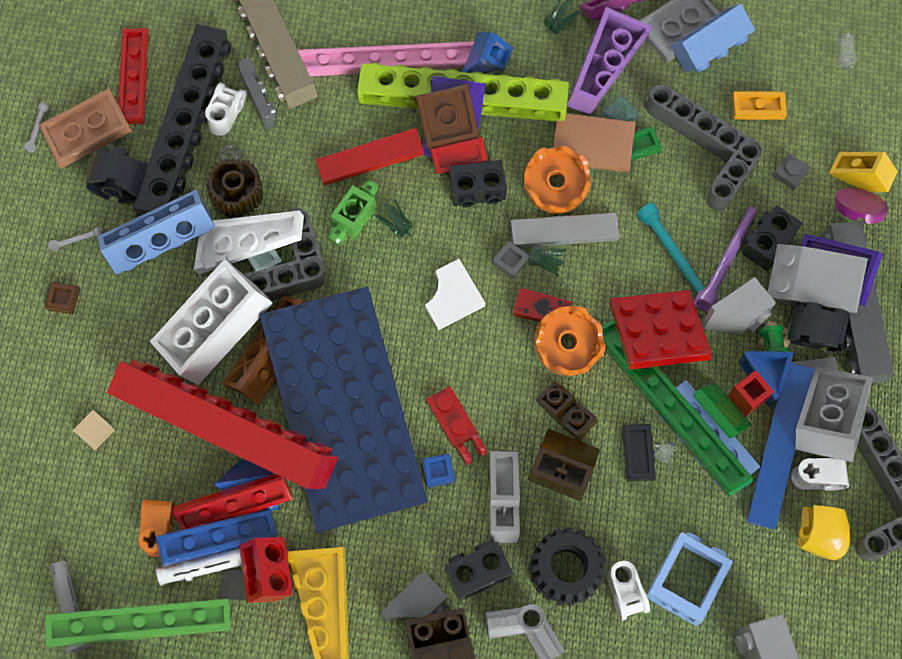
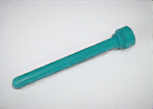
M654 202L644 206L636 213L642 224L645 223L647 226H651L695 293L698 294L705 287L659 221V209Z

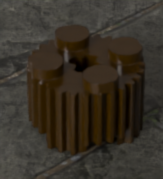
M232 158L231 161L220 159L219 163L215 162V166H211V173L208 174L209 178H207L208 183H206L216 211L219 210L220 214L224 213L225 217L228 216L232 219L244 217L245 214L250 215V211L255 212L254 208L258 209V204H261L263 201V189L260 175L254 164H251L249 160L240 162V159L235 161Z

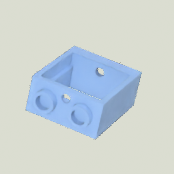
M681 532L674 540L646 596L654 603L697 626L702 623L733 561L727 558L728 555L724 551L716 547L710 549L701 544L702 540L696 535ZM682 546L719 566L699 607L662 587Z

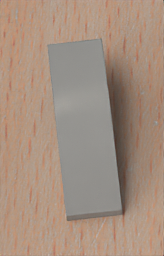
M490 451L489 541L490 543H518L520 534L518 452Z

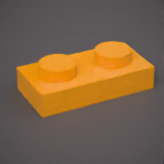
M733 92L731 96L733 120H785L787 116L785 92Z

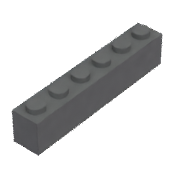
M862 221L833 223L822 234V238L868 249ZM874 280L866 305H858L857 313H848V324L843 349L847 351L848 373L873 377L872 383L886 382L894 375Z

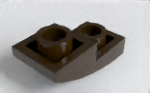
M556 381L536 399V402L578 441L598 422L594 414L576 402L575 396Z

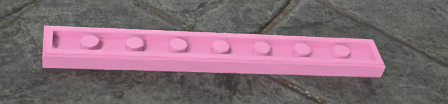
M474 42L298 50L310 76L360 74L362 63L370 64L373 62L386 66L404 65L408 68L420 69L422 67H429L433 70H450L464 68Z

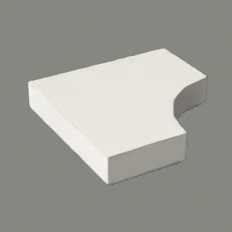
M460 259L435 271L438 280V290L433 299L425 304V310L437 331L485 307L483 298Z

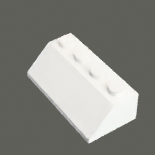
M224 259L150 342L181 377L199 385L260 318V314L264 313L273 302L255 284Z

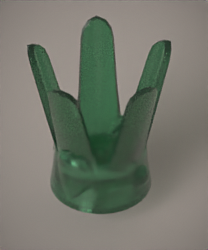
M561 0L557 1L552 13L543 20L547 27L546 32L551 31L554 34H558L564 25L579 15L580 11L576 10L565 18H561L570 6L571 0H566L555 12Z
M396 199L394 202L400 213L395 207L387 203L384 205L385 210L395 224L380 215H375V218L389 227L398 238L403 237L405 234L412 237L409 231L414 224L405 217Z
M534 245L531 254L527 253L530 256L529 266L541 267L559 277L557 273L559 270L558 266H562L563 261L554 257L562 256L566 249H544Z

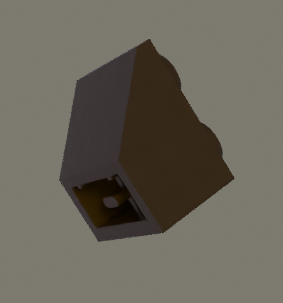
M548 428L527 480L581 501L594 470L600 449Z
M464 607L406 620L413 659H475Z

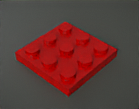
M689 290L610 299L609 306L629 370L708 361L711 359L712 352Z

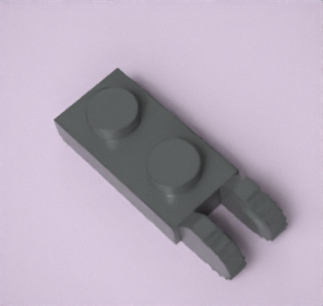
M249 58L242 59L238 64L242 82L264 130L275 128L273 118L277 116L271 102L267 103L264 96H267L262 81L257 82L258 76L253 61Z

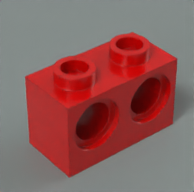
M284 537L254 538L239 545L247 603L276 602L293 595L292 579L288 565V550Z

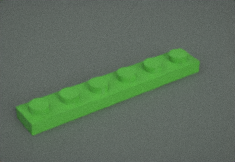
M229 599L45 615L46 647L228 631L231 629Z

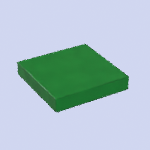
M717 383L700 388L693 394L694 398L728 438L735 437L752 425Z

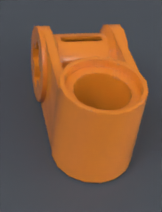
M144 500L142 503L138 540L141 549L150 557L157 558L160 555L157 543L152 548L148 544L149 541H154L156 536L171 533L174 522V515L172 513V507L175 506L174 502Z

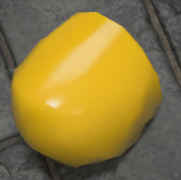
M814 505L812 508L802 507L801 528L798 535L799 548L830 560L842 558L850 546V530L846 511L841 508Z

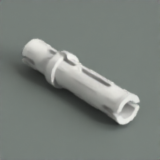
M240 548L163 567H156L159 585L162 586L163 584L183 579L191 581L195 576L242 565Z

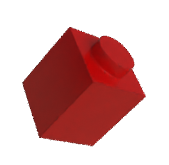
M755 370L735 385L728 396L746 417L764 404L774 391Z

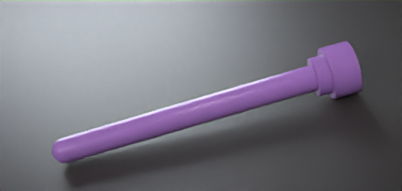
M748 207L708 287L698 292L694 305L699 310L708 313L710 308L718 302L717 291L757 213L754 207Z

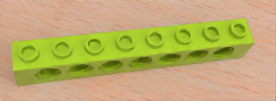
M375 62L361 64L358 85L360 104L419 109L416 95L430 93L433 76L486 83L485 92L492 91L494 94L488 95L484 93L481 115L565 121L569 82H563L559 79L541 80L530 76L519 78L506 74L463 73L452 69L441 71L433 70L429 67L419 69L408 68L404 65L386 66ZM384 82H390V83H391V84H389V85H382V83H384ZM410 84H415V85H417L416 87H413V88L407 87V86L410 85ZM516 93V94H519L520 96H519V97H513V96H511V94ZM544 96L546 99H538L536 97Z

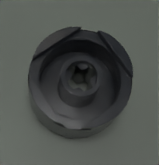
M114 147L112 151L96 150L86 178V188L102 199L109 201V197L112 196L118 198L117 203L134 204L148 164L128 156L129 152L122 148Z
M806 302V305L795 304L792 309L786 340L791 341L790 343L811 349L819 350V348L828 346V351L841 352L849 312L832 308L831 311L823 310L822 304Z

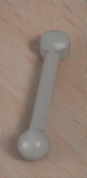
M41 102L38 105L39 113L30 141L24 145V148L29 153L36 150L34 143L40 128L39 124H41L44 112L49 109L48 104L45 102Z
M96 227L91 232L59 242L51 240L48 247L51 251L56 252L61 246L104 234V230L101 227Z

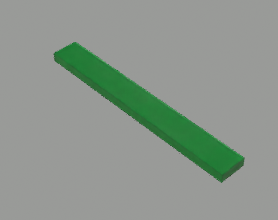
M614 319L602 325L603 341L606 345L605 351L727 496L730 497L753 481L752 475L659 367L629 370Z

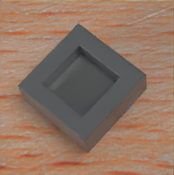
M788 153L772 176L792 190H795L810 167Z
M508 241L492 260V265L514 279L527 264L530 256Z

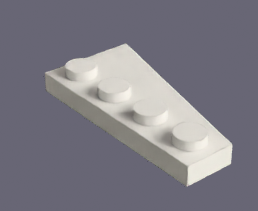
M300 211L214 220L215 228L209 230L205 235L199 236L194 270L200 275L216 269L224 259L232 264L300 241L304 215Z

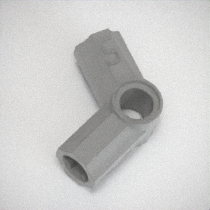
M529 604L521 608L485 613L489 639L524 634L539 659H555L565 652L545 619L543 610L537 605ZM528 612L534 613L538 618V625L534 627L527 626L523 621V615Z

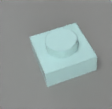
M274 249L247 258L254 271L282 264V260Z

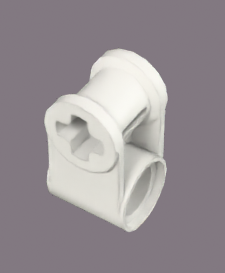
M224 83L217 85L205 112L211 133L222 136L231 130L238 113L242 110L245 103L246 92L244 90L236 91L227 88Z
M832 457L808 458L803 460L790 473L792 484L800 490L824 489L835 491L849 487L846 460Z
M619 561L614 564L607 572V581L620 620H626L627 616L641 611L644 613L650 612L646 593L641 586L634 565L628 561ZM617 568L624 569L628 573V581L626 583H621L616 579L615 571ZM631 602H636V604H632L629 606L626 605Z

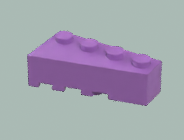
M606 7L593 34L567 106L591 115L645 42L653 26Z

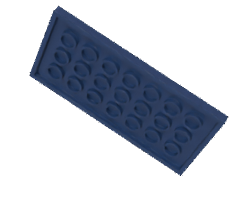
M369 287L260 314L290 432L293 430L307 437L305 442L310 441L315 444L319 442L332 448L331 454L339 457L325 489L305 488L316 532L328 531L427 503L426 493Z

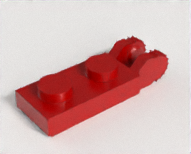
M451 386L426 399L427 405L452 448L457 450L466 465L470 464L472 460L463 443L471 440L476 452L481 457L487 454L477 430Z

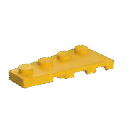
M345 548L288 551V561L291 564L293 580L298 590L301 601L300 606L307 623L308 635L315 659H349Z

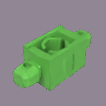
M368 180L360 189L352 185L331 215L332 229L329 232L328 240L336 246L342 244L347 236L355 240L376 210L375 196L378 193L377 183ZM359 206L360 213L355 216L350 215L348 219L347 213L351 210H357Z

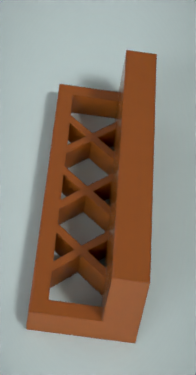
M284 295L274 310L305 302ZM263 326L222 382L226 388L239 392L255 405L260 403L276 380ZM259 351L256 357L252 358L254 354ZM243 374L238 383H235L238 377Z

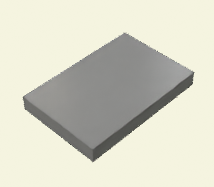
M671 0L639 21L653 26L646 40L660 57L668 63L676 57L671 45L719 14V12L709 0Z

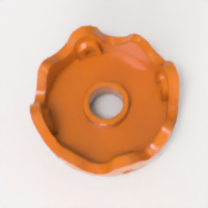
M566 146L539 149L529 161L524 174V187L529 200L542 211L553 214L566 213L578 207L587 196L591 184L586 158ZM553 175H560L564 179V185L559 188L553 187L549 179Z
M580 306L561 307L549 312L538 323L534 334V349L538 359L549 371L558 375L572 376L589 371L596 361L603 356L606 349L601 324L587 312L586 308ZM564 334H570L574 339V345L571 349H565L561 344V338Z

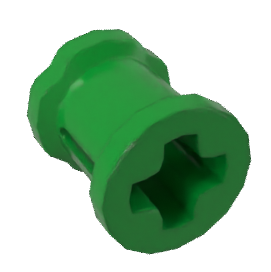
M770 325L760 329L759 336L763 337L765 351L788 352V348L784 346L782 333L784 328L782 325Z

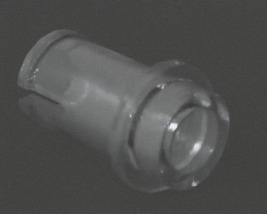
M842 34L841 37H838L839 55L836 60L842 68L853 67L857 61V55L854 51L855 37L852 34Z

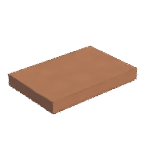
M109 88L39 124L61 169L132 132Z
M566 113L565 121L557 120L553 148L566 146L574 152L582 154L586 158L589 168L629 173L636 122Z

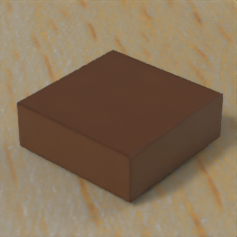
M52 282L45 304L46 310L74 315L80 294L79 286Z

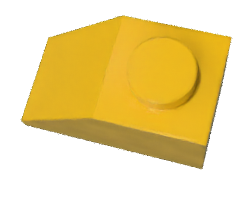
M839 152L829 173L831 176L858 189L868 192H888L898 171L885 152Z

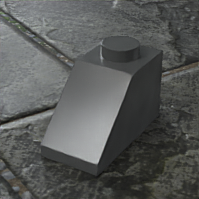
M423 571L380 612L381 617L385 621H406L407 619L444 612L447 608L444 603L447 601L448 596Z

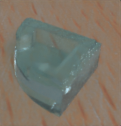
M622 96L604 109L602 115L607 119L632 122L639 118L640 113Z

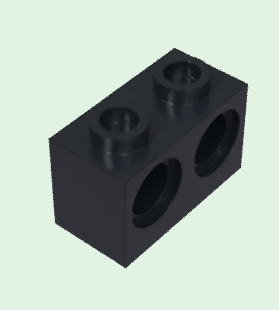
M502 160L449 166V183L453 206L471 207L476 203L483 202L496 204L506 199L507 185ZM488 181H493L497 185L491 187L486 185L485 183ZM466 184L469 185L471 188L468 190H463L459 188V186Z
M778 205L774 207L771 213L767 210L763 213L757 222L760 225L759 229L756 232L751 230L742 242L746 246L741 254L767 272L774 264L777 245H788L803 224V222ZM772 224L780 226L782 230L775 229ZM757 243L764 244L768 250L761 249Z
M486 541L474 547V553L467 556L464 553H460L448 559L449 564L445 565L444 571L459 602L512 577L513 572L499 542L491 544L490 541ZM488 556L494 557L498 562V567L494 570L486 569L483 566L482 560ZM462 568L468 569L472 574V579L468 582H461L457 579L456 572Z

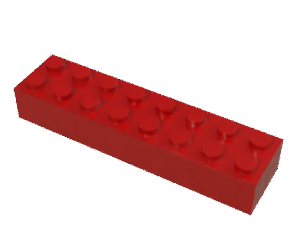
M134 359L131 363L120 361L106 392L107 394L307 489H325L339 458L331 454L332 448L316 442V444L310 441L305 442L307 438L305 435L293 430L291 432L284 429L280 430L281 424L267 418L264 420L256 417L257 413L244 407L238 408L233 406L232 401L221 396L215 397L207 394L208 390L194 384L191 386L184 383L183 378L171 373H163L159 367L153 364L142 363Z

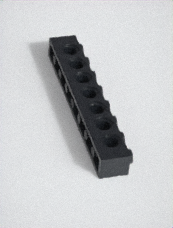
M199 24L195 26L148 162L140 191L133 206L137 217L177 199L179 193L182 194L185 190V175L187 170H191L193 166V151L195 147L200 145L202 124L207 123L206 108L213 97L217 79H221L223 76L224 59L229 57L231 52V42L228 40L226 30ZM207 55H213L209 58H204ZM199 77H205L203 80H196ZM192 99H197L194 103H188ZM183 122H190L186 126H181ZM177 144L183 145L179 149H172ZM167 168H175L172 172H164ZM160 191H167L163 196H156Z

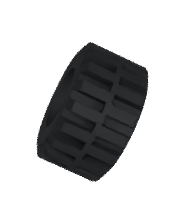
M567 527L565 531H561L559 528L554 530L552 534L548 533L536 546L531 557L530 571L532 575L530 578L532 583L536 584L537 592L539 594L542 592L545 595L544 599L547 601H556V605L560 606L563 604L572 606L577 602H584L600 586L606 570L604 569V564L606 563L605 556H601L602 548L600 545L596 546L593 543L595 539L591 535L589 538L584 536L585 531L579 529L578 532H574L573 528ZM559 552H570L576 555L581 560L584 569L581 579L573 583L559 580L551 570L550 562L552 557Z

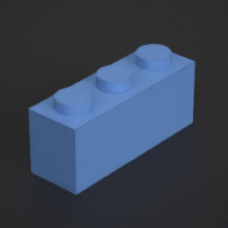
M737 4L726 8L672 44L671 48L685 72L695 70L698 73L710 66L709 61L715 58L717 60L729 53L728 48L734 45L736 47L748 40L747 36L755 31L742 4Z

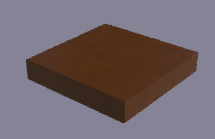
M468 84L416 95L428 148L480 137Z

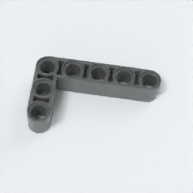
M654 86L646 103L647 112L652 117L727 162L714 180L706 196V202L711 209H725L756 166L762 154L761 145L756 140L668 86ZM655 99L662 100L664 103H659ZM677 113H682L685 117L679 116ZM699 126H703L707 130H702L699 128ZM721 140H726L730 144H725ZM743 153L749 154L752 158L744 156ZM729 172L737 174L738 177L731 176ZM716 192L723 193L725 197L718 196Z
M300 208L289 211H300L304 215L303 223L305 224L302 228L301 240L291 243L296 260L243 274L255 285H267L261 291L271 301L281 299L284 295L291 296L317 289L324 284L326 279L324 263L310 217L305 210ZM304 245L312 247V249L307 252H302L299 250ZM311 269L319 271L315 276H308L306 274ZM286 276L293 278L291 282L286 284L280 282Z
M866 407L864 420L867 422V427L862 426L857 448L898 516L897 519L869 532L857 541L856 551L859 557L865 561H874L902 547V539L898 540L895 538L892 532L893 528H896L902 535V453L878 413L873 408ZM872 441L877 442L881 446L882 452H878L873 448ZM887 466L895 470L896 477L888 473ZM868 540L876 543L878 547L877 552H873L869 548Z

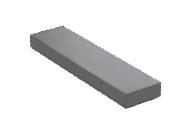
M616 213L511 220L510 222L512 243L518 248L619 240Z

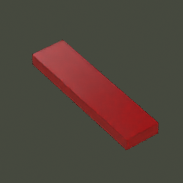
M122 28L118 105L128 124H145L149 54L148 28Z
M417 128L318 158L316 162L322 182L326 186L424 155V150Z
M273 474L172 507V513L180 530L246 515L292 500V492L286 478Z

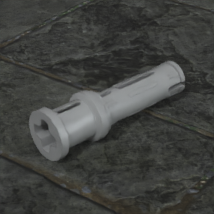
M61 561L50 565L49 570L60 612H80L68 561ZM92 643L68 645L65 648V653L70 654L92 647Z

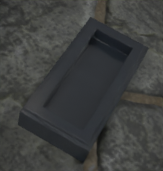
M651 424L623 425L622 436L626 482L654 481L656 476Z

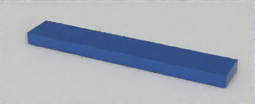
M790 363L780 397L776 403L747 523L773 530L776 529L796 447V427L812 381L813 368Z

